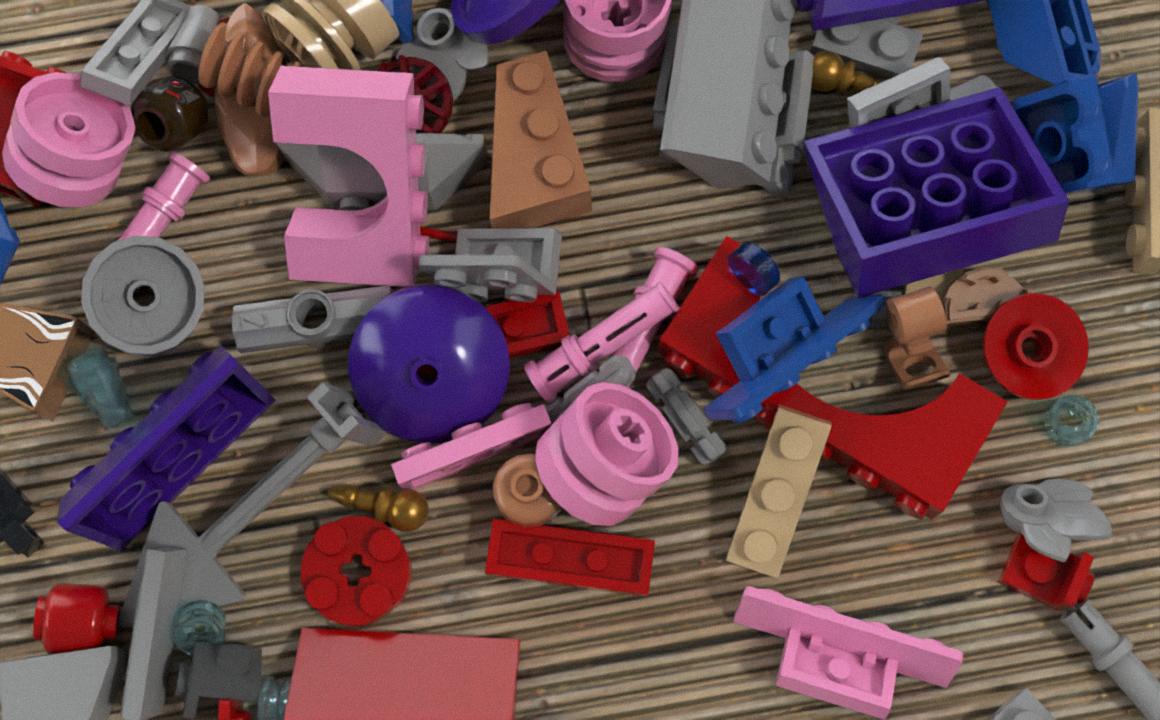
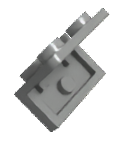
M555 228L458 229L455 255H421L418 268L432 276L435 284L459 290L473 297L478 302L487 301L488 295H504L506 299L517 302H534L537 295H556L562 234Z

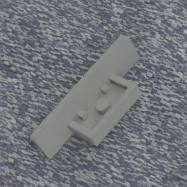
M939 56L847 98L849 128L997 87L986 75H980L950 89V67Z

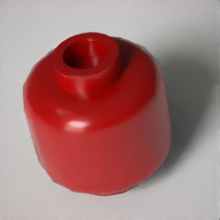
M59 583L51 588L48 596H39L37 600L33 624L34 640L42 641L45 651L50 655L104 647L106 638H117L120 606L109 605V594L103 586Z

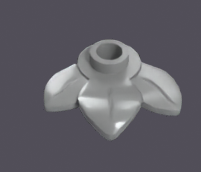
M443 8L430 9L421 16L417 24V36L414 37V41L403 44L396 56V59H398L399 55H404L405 57H417L434 63L448 79L453 92V101L464 90L467 82V71L482 70L488 67L489 61L488 46L474 41L461 31L453 21L451 10ZM449 30L443 38L437 40L440 32ZM410 67L411 73H413V77L423 69L419 67ZM397 69L394 72L401 73V70ZM433 75L425 83V86L429 87L438 81L437 78ZM441 92L435 99L443 104L444 96L443 92Z
M1048 479L1037 486L1015 484L1005 489L1000 500V509L1005 524L1012 530L1023 534L1026 543L1031 548L1058 561L1065 562L1071 550V540L1110 539L1113 533L1104 512L1090 503L1093 491L1084 484L1074 480Z

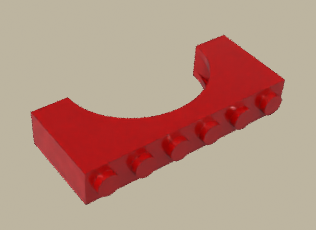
M726 236L659 340L658 353L664 356L662 360L664 365L680 376L689 378L693 374L710 384L707 389L716 398L738 383L740 379L716 333L760 301L762 286L767 279L772 262ZM959 373L940 396L922 407L899 414L866 415L846 411L827 404L796 383L782 392L773 393L761 402L763 408L753 418L770 430L778 405L780 404L830 421L832 427L820 458L821 461L828 462L831 458L849 469L846 474L855 483L873 491L876 487H879L896 498L894 501L895 506L906 514L917 519H923L924 516L933 519L944 512L1008 401Z

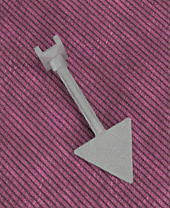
M322 382L307 396V399L322 416L309 429L311 434L200 537L197 536L170 502L162 501L158 504L118 620L121 627L134 625L144 554L147 549L170 546L187 549L177 616L244 601L246 597L244 591L217 560V553L327 451L333 453L346 440L373 447L388 432L377 423L362 418L355 408L359 405L355 394Z

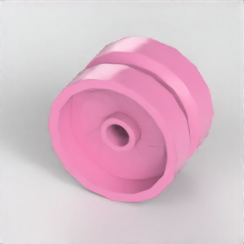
M54 72L34 77L20 89L10 120L11 124L2 150L5 170L19 188L37 200L59 207H85L101 202L115 189L123 162L131 145L136 128L132 112L122 102L82 88L81 75Z
M601 382L587 386L568 409L537 441L535 462L543 485L553 500L570 515L591 525L612 526L631 516L648 496L653 495L670 479L678 467L679 448L673 430L664 416L643 395L621 384Z

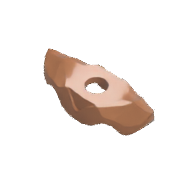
M243 3L235 9L227 23L226 41L230 42L241 31L246 34L244 50L249 52L258 41L264 43L263 60L268 61L277 51L282 52L266 23L253 7ZM283 55L282 66H287L285 57ZM217 83L214 86L215 115L234 166L244 175L267 176L273 174L281 167L285 157L277 143L273 142L271 116H259L256 112V105L249 107L240 106L237 102V93L230 98L221 96L218 92Z

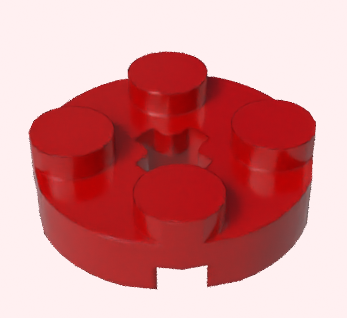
M365 516L344 517L335 522L326 523L316 531L314 538L306 547L302 558L300 570L301 583L308 603L325 618L345 626H368L388 615L394 607L397 608L404 600L411 583V558L400 537L383 522L379 523L375 519ZM362 556V564L371 567L370 576L360 578L358 586H349V577L342 574L345 564H351L353 557Z

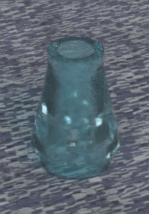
M102 347L88 351L76 357L65 366L70 376L66 382L98 417L105 430L115 428L135 416L128 402L116 357H109L105 348Z

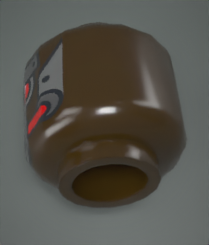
M174 76L162 78L142 90L130 108L137 135L152 148L165 152L178 150L204 131L209 119L208 106L204 96L197 87L186 79Z

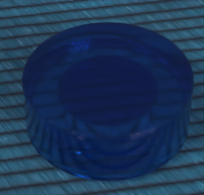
M743 242L729 254L728 264L735 277L752 293L765 296L780 282V271L777 264L759 245L752 242Z

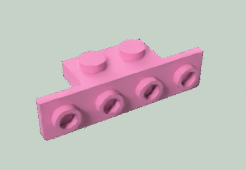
M745 587L733 620L734 623L786 638L775 686L885 720L891 710L897 673L947 688L963 661V652L946 647L940 641L929 638L920 639L891 630L887 625L879 622H865L839 614L827 606L810 605L784 597L781 593L772 589Z

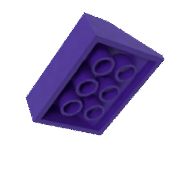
M1001 87L804 141V151L838 258L857 298L1054 243L1059 239L1069 199Z
M221 345L214 352L203 354L192 364L189 369V376L175 390L169 389L154 400L149 409L151 413L136 427L125 429L112 441L110 445L111 451L96 466L90 465L84 468L73 478L70 483L71 490L60 499L57 523L65 531L122 551L153 521L160 502L172 503L276 399Z

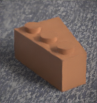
M547 51L497 64L489 218L491 228H536L591 212V188Z

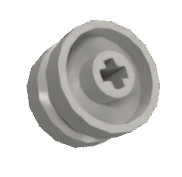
M132 236L111 243L93 258L82 279L81 304L90 327L108 345L130 355L154 356L175 349L193 333L204 311L205 286L197 265L180 247L159 237ZM141 286L151 288L155 296L153 303L149 306H139L133 299L134 291L140 292Z

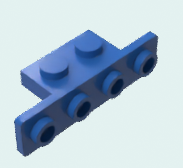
M804 276L788 279L716 333L740 381L704 408L708 419L732 420L733 423H740L757 415L763 408L761 402L773 393L782 392L795 385L800 380L799 373L810 364L821 362L832 356L837 351L835 345L844 337L854 335L872 324L871 316L886 305L882 294L848 298L823 316Z

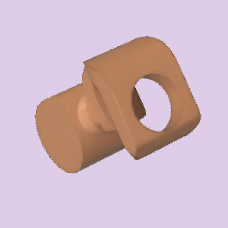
M926 287L916 292L887 299V321L893 335L886 342L884 351L888 365L902 389L907 390L950 377L948 367L930 339V336L945 332L947 329L945 311L934 288ZM915 363H926L935 369L931 374L921 377L912 376L905 372L908 366Z

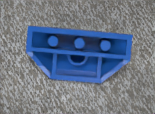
M986 0L997 34V46L1002 53L1004 62L1054 85L1096 76L1098 86L1099 78L1097 74L1100 70L1101 50L1087 0Z

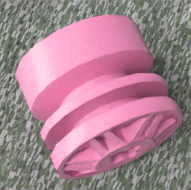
M564 0L563 46L571 62L585 75L604 82H627L645 75L659 62L664 51L672 0Z

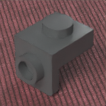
M195 641L190 663L180 662L176 677L174 697H184L182 719L194 720L199 696L257 702L261 687L262 649L244 647L239 644L226 645Z

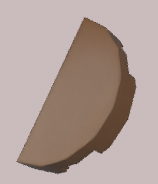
M980 267L958 276L944 289L940 300L945 311L947 326L987 322L992 314L1006 301L1020 295L1032 293L1029 288L1024 290L1015 279L1008 276V271L1002 268Z

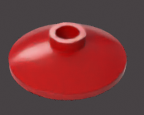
M1028 293L1006 301L992 314L983 336V355L990 374L1001 387L1011 394L1024 399L1043 400L1063 394L1080 379L1088 361L1089 341L1082 320L1067 303L1051 295ZM1025 339L1031 340L1035 345V353L1031 358L1025 356L1022 351V342Z

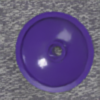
M440 285L407 287L380 300L369 310L357 327L350 345L348 357L349 378L353 392L360 406L372 421L385 431L401 439L417 443L429 442L431 444L453 440L451 434L457 429L473 423L483 424L487 421L504 396L510 368L507 342L502 329L486 307L468 294ZM425 364L432 365L437 370L438 376L434 380L425 381L418 376L417 369Z

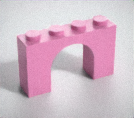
M280 66L268 91L273 142L327 145L350 150L362 156L375 167L382 177L387 190V196L382 201L361 210L296 207L284 235L289 280L398 287L414 286L419 270V257L421 255H429V237L421 236L420 223L426 222L428 208L427 192L419 191L418 177H423L425 172L426 149L424 144H416V129H421L423 125L424 101L422 95H414L413 73Z

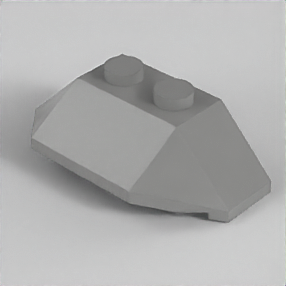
M416 133V144H424L426 149L425 172L423 177H418L419 191L427 192V210L436 211L488 163V152L484 134ZM277 143L286 161L334 210H361L369 208L387 196V190L379 172L370 162L357 153L336 146Z

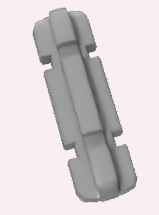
M624 355L619 357L612 356L600 365L599 372L594 370L566 391L564 399L558 397L549 404L546 411L551 423L553 424L568 409L587 386L601 382L627 386L633 382L636 377V371L631 365L630 360Z
M670 368L663 369L646 383L648 391L656 402L663 401L665 405L661 407L662 411L684 442H692L694 446L690 450L698 462L703 466L714 462L727 450L726 444L717 431L711 434L708 428L712 424L687 390L682 392L679 389L682 382L675 372Z

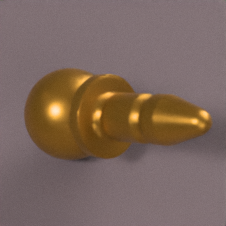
M820 51L813 55L811 87L815 90L828 92L835 89L837 95L843 97L847 88L851 92L860 93L867 88L884 82L880 79L874 80L873 77L860 72L854 73L856 63L849 61L844 64L841 57L834 52Z
M350 485L332 487L328 491V495L340 504L375 513L376 522L385 523L388 521L395 529L402 532H412L424 525L429 514L426 498L420 492L413 489H402L395 492L392 487L385 486L379 494V492L367 489L359 490L358 487Z

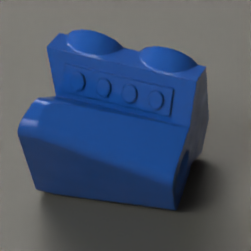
M1136 72L1100 83L1098 86L1096 76L1077 79L1013 99V109L1066 195L1104 189L1135 181L1139 91Z

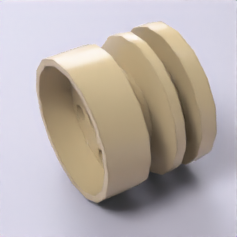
M281 0L285 9L271 3L262 11V17L282 52L293 64L295 61L301 62L302 67L361 70L351 50L352 47L365 57L374 60L400 35L395 21L380 0H311L310 2L307 0Z

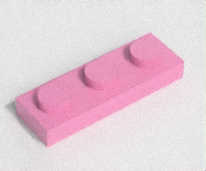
M531 403L520 404L501 414L502 421L484 428L481 423L469 424L454 431L451 434L453 440L436 447H432V444L429 442L422 443L401 453L403 460L391 464L398 485L402 489L414 490L539 440L552 425L544 404L532 408Z

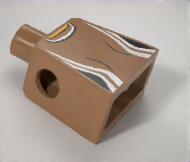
M0 303V393L43 418L54 422L95 331L71 315Z

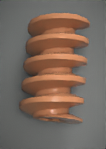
M221 22L215 27L204 47L199 67V82L205 88H211L218 83V92L225 98H230L237 93V102L242 107H249L256 102L257 114L261 117H267L270 115L268 91L280 66H282L283 53L277 51L268 61L262 59L264 43L258 41L248 52L244 50L246 34L240 31L228 42L225 40L227 24ZM295 61L292 66L302 67V63Z

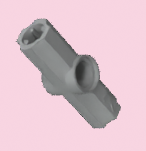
M390 285L327 294L319 290L308 289L299 292L289 299L233 306L231 320L236 348L240 353L300 345L325 348L338 340L353 339L357 327L364 316L380 300L392 294L393 290ZM324 310L327 312L326 320L319 327L314 329L304 327L307 316L313 311Z

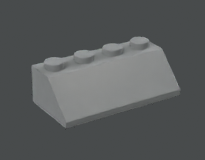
M682 0L660 150L717 189L770 182L772 162L777 154L775 139L778 116L783 107L782 86L785 66L789 61L788 40L791 19L795 14V0Z

